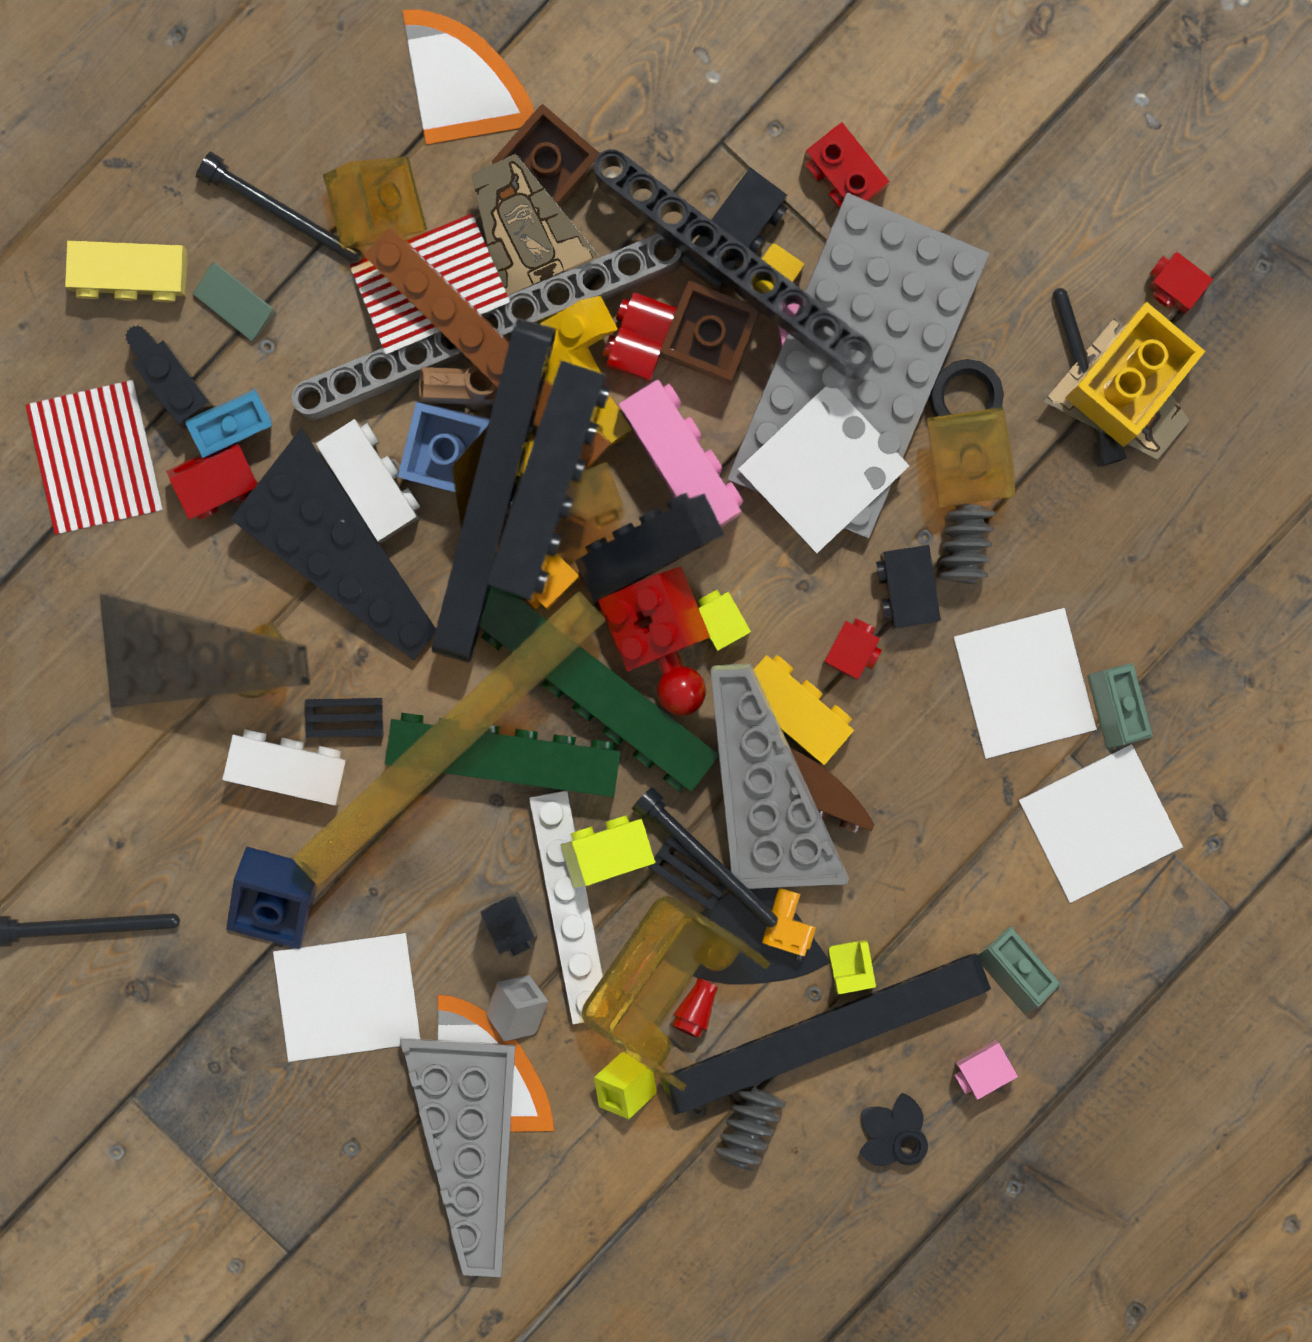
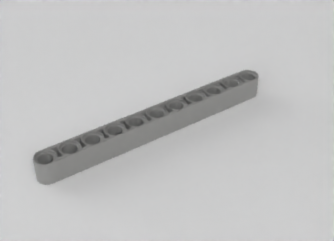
M657 233L508 296L510 303L481 315L485 319L492 318L498 321L497 330L509 341L517 320L513 313L518 305L525 303L533 306L534 312L527 321L540 324L580 300L601 296L603 301L672 273L681 265L683 253ZM661 245H670L675 249L676 254L672 259L662 261L654 255L656 249ZM630 259L637 261L640 264V269L635 275L627 276L620 272V265L624 261ZM598 274L605 279L602 288L595 291L587 289L584 286L586 278L590 275ZM554 290H566L570 294L567 302L559 306L550 303L549 296ZM438 332L388 354H385L384 349L381 348L302 381L296 385L292 392V403L304 418L308 420L322 419L418 379L421 367L444 368L467 357L458 348L449 350L443 347V340L446 336L442 332ZM414 348H424L427 350V358L421 364H411L408 362L410 351ZM386 362L392 366L391 373L387 378L379 380L373 377L372 372L377 364ZM345 377L356 379V387L351 393L340 394L337 391V386L341 379ZM309 392H318L321 396L318 406L313 409L303 408V397Z

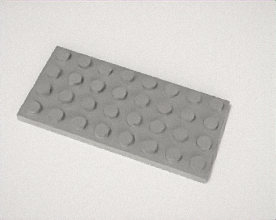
M846 193L805 292L871 343L873 349L871 369L864 377L859 379L845 377L788 333L727 479L759 492L738 468L825 386L838 388L880 433L878 446L882 452L886 454L897 452L903 458L989 252ZM800 305L795 317L801 315L804 311ZM820 327L814 332V336L820 340H829L835 334L828 327ZM852 350L846 353L844 358L851 364H858L865 359V355L858 350ZM820 401L828 415H830L828 405ZM858 416L848 417L842 425L843 433L850 439L860 438L865 432L864 421ZM874 466L864 472L873 490L879 489L884 485L886 475L881 468ZM892 483L844 528L869 538Z

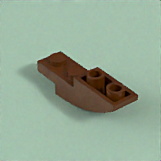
M790 748L821 818L825 820L827 814L842 819L840 827L861 835L863 828L872 831L875 824L852 792L821 765Z

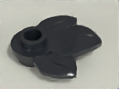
M901 1093L896 1099L892 1110L880 1106L867 1107L862 1110V1123L871 1139L863 1145L860 1154L868 1162L877 1166H886L896 1161L903 1165H914L924 1159L928 1151V1141L921 1131L924 1115L916 1101L909 1095ZM907 1138L913 1139L916 1143L915 1149L911 1152H905L901 1148L903 1140Z

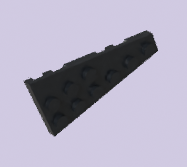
M300 428L230 520L408 657L415 660L435 634L436 627L303 429Z

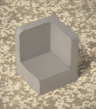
M526 975L497 982L486 1014L502 1039L508 1041L533 1035L538 1031L548 1000L531 976Z

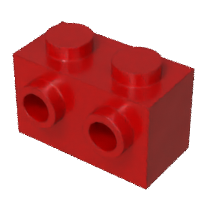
M843 122L839 123L805 151L804 157L807 162L804 163L806 170L816 182L822 179L831 190L828 193V197L838 210L846 193L870 202L883 192L890 183Z
M238 442L203 458L200 454L166 471L189 520L197 517L198 520L207 518L218 511L217 506L230 500L232 503L245 500L257 485V481Z

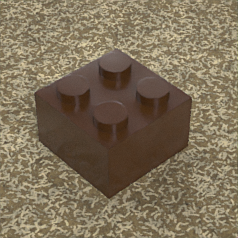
M541 104L491 162L493 165L516 154L561 208L594 170L595 160L600 153L544 104Z
M688 280L660 350V357L731 385L760 311L752 305Z

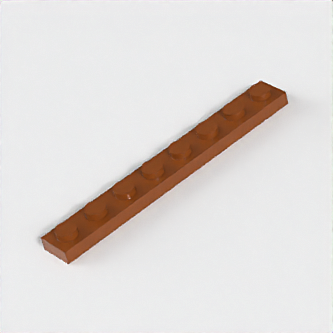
M389 227L368 249L364 256L498 387L509 341L393 227ZM546 377L534 423L538 427L553 385ZM599 430L593 445L585 444L581 456L582 460L587 461L584 472L613 444Z

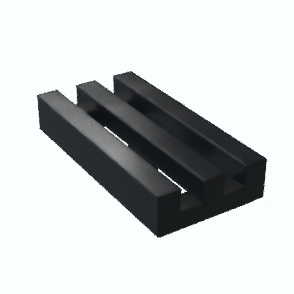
M383 698L305 699L306 738L384 736ZM375 706V713L314 714V707ZM375 721V729L315 730V722Z
M669 835L654 857L656 863L648 865V868L711 911L726 888L721 883L716 887L669 854L668 850L670 847H673L707 871ZM664 859L711 892L712 895L709 900L659 865L661 860Z

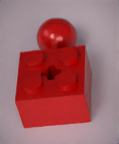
M679 566L658 573L599 599L598 602L627 672L657 660L663 674L657 686V696L663 708L679 716L689 715L697 711L706 698V684L696 670L683 666L678 651L708 639L710 635L682 567Z

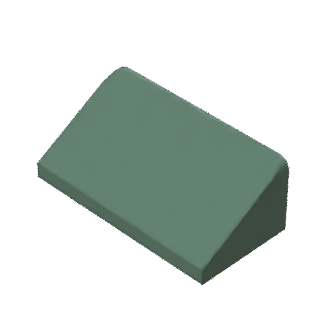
M215 262L208 268L192 293L252 342L276 313L271 306Z
M1133 663L1088 675L1105 744L1108 748L1153 737Z
M1011 926L978 953L982 966L1023 1013L1027 1014L1039 1007L1061 984Z

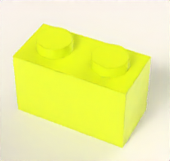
M627 815L606 821L607 829L594 833L592 826L570 833L572 841L562 843L560 846L573 887L587 886L656 863L642 819L629 822Z

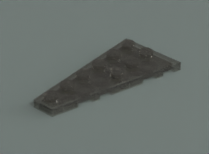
M110 593L100 594L111 708L310 685L306 645L269 635L248 632L246 629L229 627L212 620L170 609H161L144 602L123 599Z

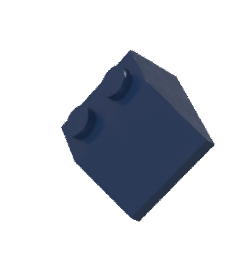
M246 846L233 881L226 930L300 949L314 902L321 866Z

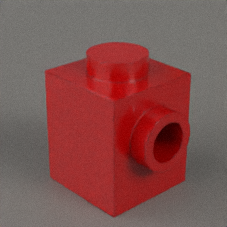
M1176 251L1169 259L1164 255L1159 259L1149 273L1154 279L1148 287L1154 291L1152 297L1158 303L1168 309L1174 306L1185 314L1193 307L1213 278Z
M855 618L853 623L845 621L823 663L855 680H859L864 668L867 667L872 670L882 652V649L876 647L880 638L873 635L876 628Z

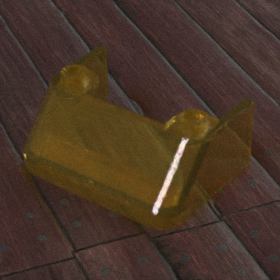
M664 896L652 904L585 1001L582 1008V1019L591 1029L683 1092L687 1085L661 1068L670 1053L671 1040L664 1031L658 1028V1025L700 964L712 971H721L732 964L739 952L765 969L768 968L770 962L742 940L677 898Z

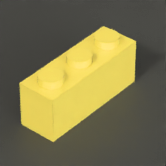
M67 241L65 287L71 292H76V298L99 299V293H114V299L136 301L138 294L152 295V301L175 302L176 296H186L188 250L182 245Z

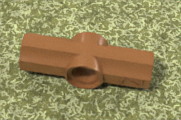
M475 364L468 369L421 367L418 384L421 403L462 404L474 411L482 410L488 405H494L498 387ZM471 383L482 385L486 391H477L471 386Z

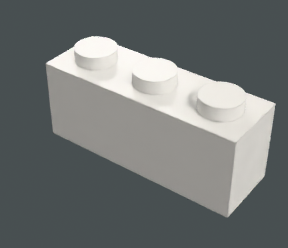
M354 419L316 443L377 541L382 543L417 521L419 517L415 510L420 508V505L409 488L402 491L394 478L398 476L399 472L388 455L382 459L373 447L379 441L369 425L366 423L360 426Z
M244 729L243 736H232L222 780L335 806L339 805L349 760L340 758L342 751L319 746L318 753L303 750L304 742L281 738L280 744L265 741L267 734Z

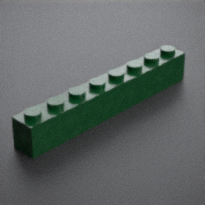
M491 588L481 625L485 632L481 638L498 651L503 645L512 651L515 656L511 661L527 674H530L533 669L545 677L541 684L558 698L563 693L576 701L571 708L590 722L594 716L606 725L602 732L618 745H621L624 740L636 748L632 755L649 769H651L654 763L667 772L662 779L681 793L686 787L692 792L719 757V754L518 597Z

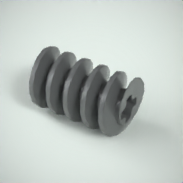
M949 503L958 508V510L948 512L946 518L956 523V525L945 528L944 533L955 540L944 543L942 548L953 555L942 558L940 564L951 569V571L940 573L939 579L977 584V579L988 577V573L978 568V564L990 562V557L980 553V549L992 546V542L984 539L982 534L994 531V527L985 523L984 518L996 516V512L979 505Z
M750 1086L752 1088L751 1091L738 1092V1095L746 1102L745 1106H732V1110L740 1116L739 1120H726V1124L734 1131L733 1134H720V1138L728 1145L727 1148H714V1152L724 1161L746 1171L756 1173L749 1166V1164L759 1165L762 1162V1158L755 1150H767L768 1144L761 1136H773L774 1129L767 1121L779 1122L781 1118L773 1107L784 1108L787 1102L769 1092Z

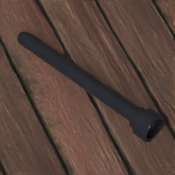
M210 151L203 159L195 178L207 185L211 183L216 186L219 184L224 185L352 263H357L362 259L360 249L228 171L229 166L224 164V159Z
M1057 288L1053 292V300L1074 365L1077 361L1079 362L1084 374L1089 366L1067 291L1064 288ZM1094 428L1098 443L1094 444L1096 451L1093 452L1097 467L1107 466L1127 459L1122 445L1118 444L1110 435Z
M651 787L640 797L631 809L642 820L645 818L650 822L655 820L766 927L772 928L776 926L778 922L776 914L665 810L667 805L662 802L664 797Z
M169 913L19 923L18 919H11V916H0V947H10L13 942H19L20 938L174 929L179 926L180 918L177 914Z

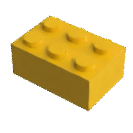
M1145 302L1132 314L1065 398L1124 447L1138 436L1205 353V350L1148 302Z

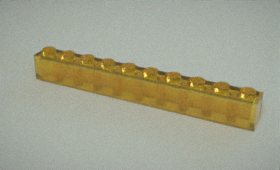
M580 592L576 593L292 857L294 861L318 886L323 885L606 622L605 618Z

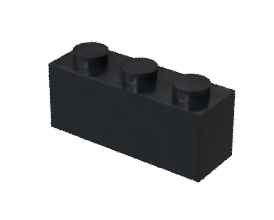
M750 167L711 221L753 253H756L765 241L761 233L769 223L775 227L788 210V207L784 205L787 194ZM699 235L694 245L706 247L711 244L713 239L708 235ZM684 255L681 259L682 266L717 292L721 289L723 283L691 258ZM729 258L724 261L723 266L728 270H737L740 268L738 264L741 260Z

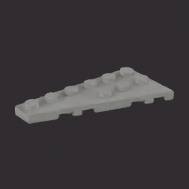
M752 664L712 666L711 679L731 872L748 889L848 884L849 877Z
M400 1038L431 1159L440 1185L443 1204L448 1215L462 1275L501 1277L516 1045Z

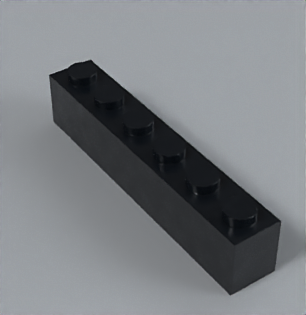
M560 361L487 581L489 587L530 601H534L536 593L543 595L550 575L549 572L544 571L548 556L556 557L562 535L556 534L560 520L567 521L573 507L574 498L569 497L573 482L580 484L587 461L581 459L585 444L592 446L598 431L599 424L593 422L597 408L605 409L610 395L611 387L605 385L607 381L605 374L566 361Z

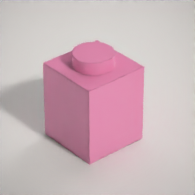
M996 1040L955 1062L960 1071L954 1074L960 1087L965 1095L972 1091L977 1100L1018 1077L1002 1047Z

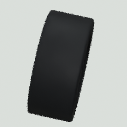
M964 359L952 362L939 372L931 390L929 401L932 413L942 426L952 432L969 434L981 431L995 420L1002 409L1004 391L1000 378L991 367L981 361ZM963 374L975 375L988 388V406L976 418H958L950 413L945 405V388L949 381L956 376Z

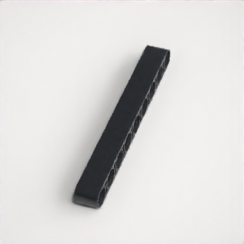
M609 149L597 156L594 163L596 180L599 188L842 375L850 379H859L870 371L873 349L871 343L864 336L624 153ZM611 166H617L622 169L621 174L615 178H608L603 175V172ZM640 189H647L653 193L645 201H638L632 197ZM669 212H677L683 216L675 224H668L662 220ZM699 235H708L713 239L711 244L706 247H698L693 243L694 238ZM729 258H738L743 262L742 266L737 270H728L723 266V263ZM759 281H768L774 286L770 292L765 294L758 293L753 289V286ZM790 304H798L804 309L803 313L797 317H790L783 310ZM820 327H828L835 334L829 340H820L814 336V332ZM858 350L865 355V359L861 363L851 364L847 362L844 356L849 351Z
M519 318L515 322L440 611L431 653L470 663L472 660L491 587L487 585V581L512 509L554 346L556 328Z
M978 953L969 954L671 1072L659 1080L673 1115L681 1114L991 990V986Z

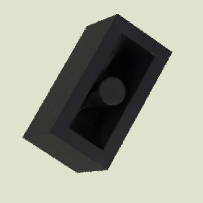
M924 545L882 552V561H876V571L879 584L886 583L888 598L882 599L885 622L891 621L893 629L940 622L941 617L930 546Z

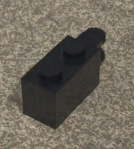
M133 325L127 331L125 340L128 341L127 344H130V348L138 357L132 364L180 427L185 429L187 427L186 420L215 407L170 345L163 340L157 343L153 336L139 325Z
M519 892L480 911L499 954L508 951L510 956L513 957L532 948L533 943L531 940L536 938L538 933Z

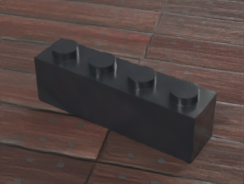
M687 492L666 502L668 510L661 512L660 508H656L640 516L641 524L634 527L633 523H629L611 532L614 537L613 540L608 542L606 537L587 545L585 548L588 553L576 559L575 563L594 602L629 587L724 536L725 534L705 493L693 498H689Z

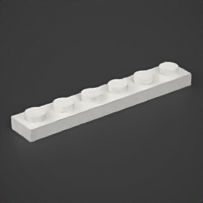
M568 791L530 797L572 1023L577 1024L609 1018L611 1015L586 886L573 887L560 846L562 843L572 841L570 833L575 832Z

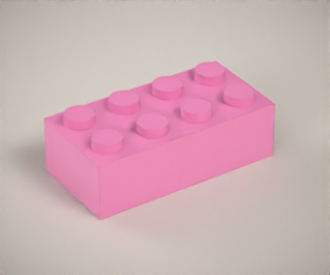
M659 379L619 403V410L631 426L635 437L673 497L675 498L687 492L689 498H693L705 493L720 526L723 527L740 516L741 510L739 506L742 505L743 500L732 482L725 485L718 474L722 472L721 469L723 468L712 450L709 449L704 453L698 441L701 440L702 435L690 416L686 419L682 418L677 410L681 407V401L671 385L667 384L663 387Z

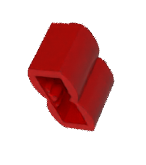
M633 292L630 301L623 298L616 316V320L622 322L617 336L609 335L602 355L609 358L607 368L650 383L660 358V350L677 308Z

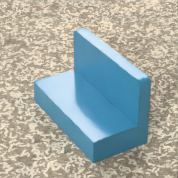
M256 388L186 420V425L202 458L273 425L272 417L269 411L266 410Z

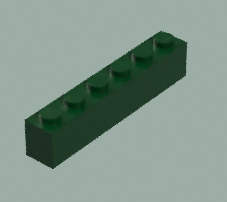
M402 712L400 720L391 719L385 765L615 797L621 751L613 750V742L591 739V746L587 747L575 745L576 737L553 734L552 741L538 740V732L515 729L514 736L499 734L500 726L477 723V729L474 731L461 729L462 721L439 718L438 725L423 723V715Z

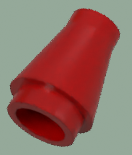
M698 978L694 987L672 1016L675 1019L672 1026L683 1033L700 1039L702 1032H707L718 987Z

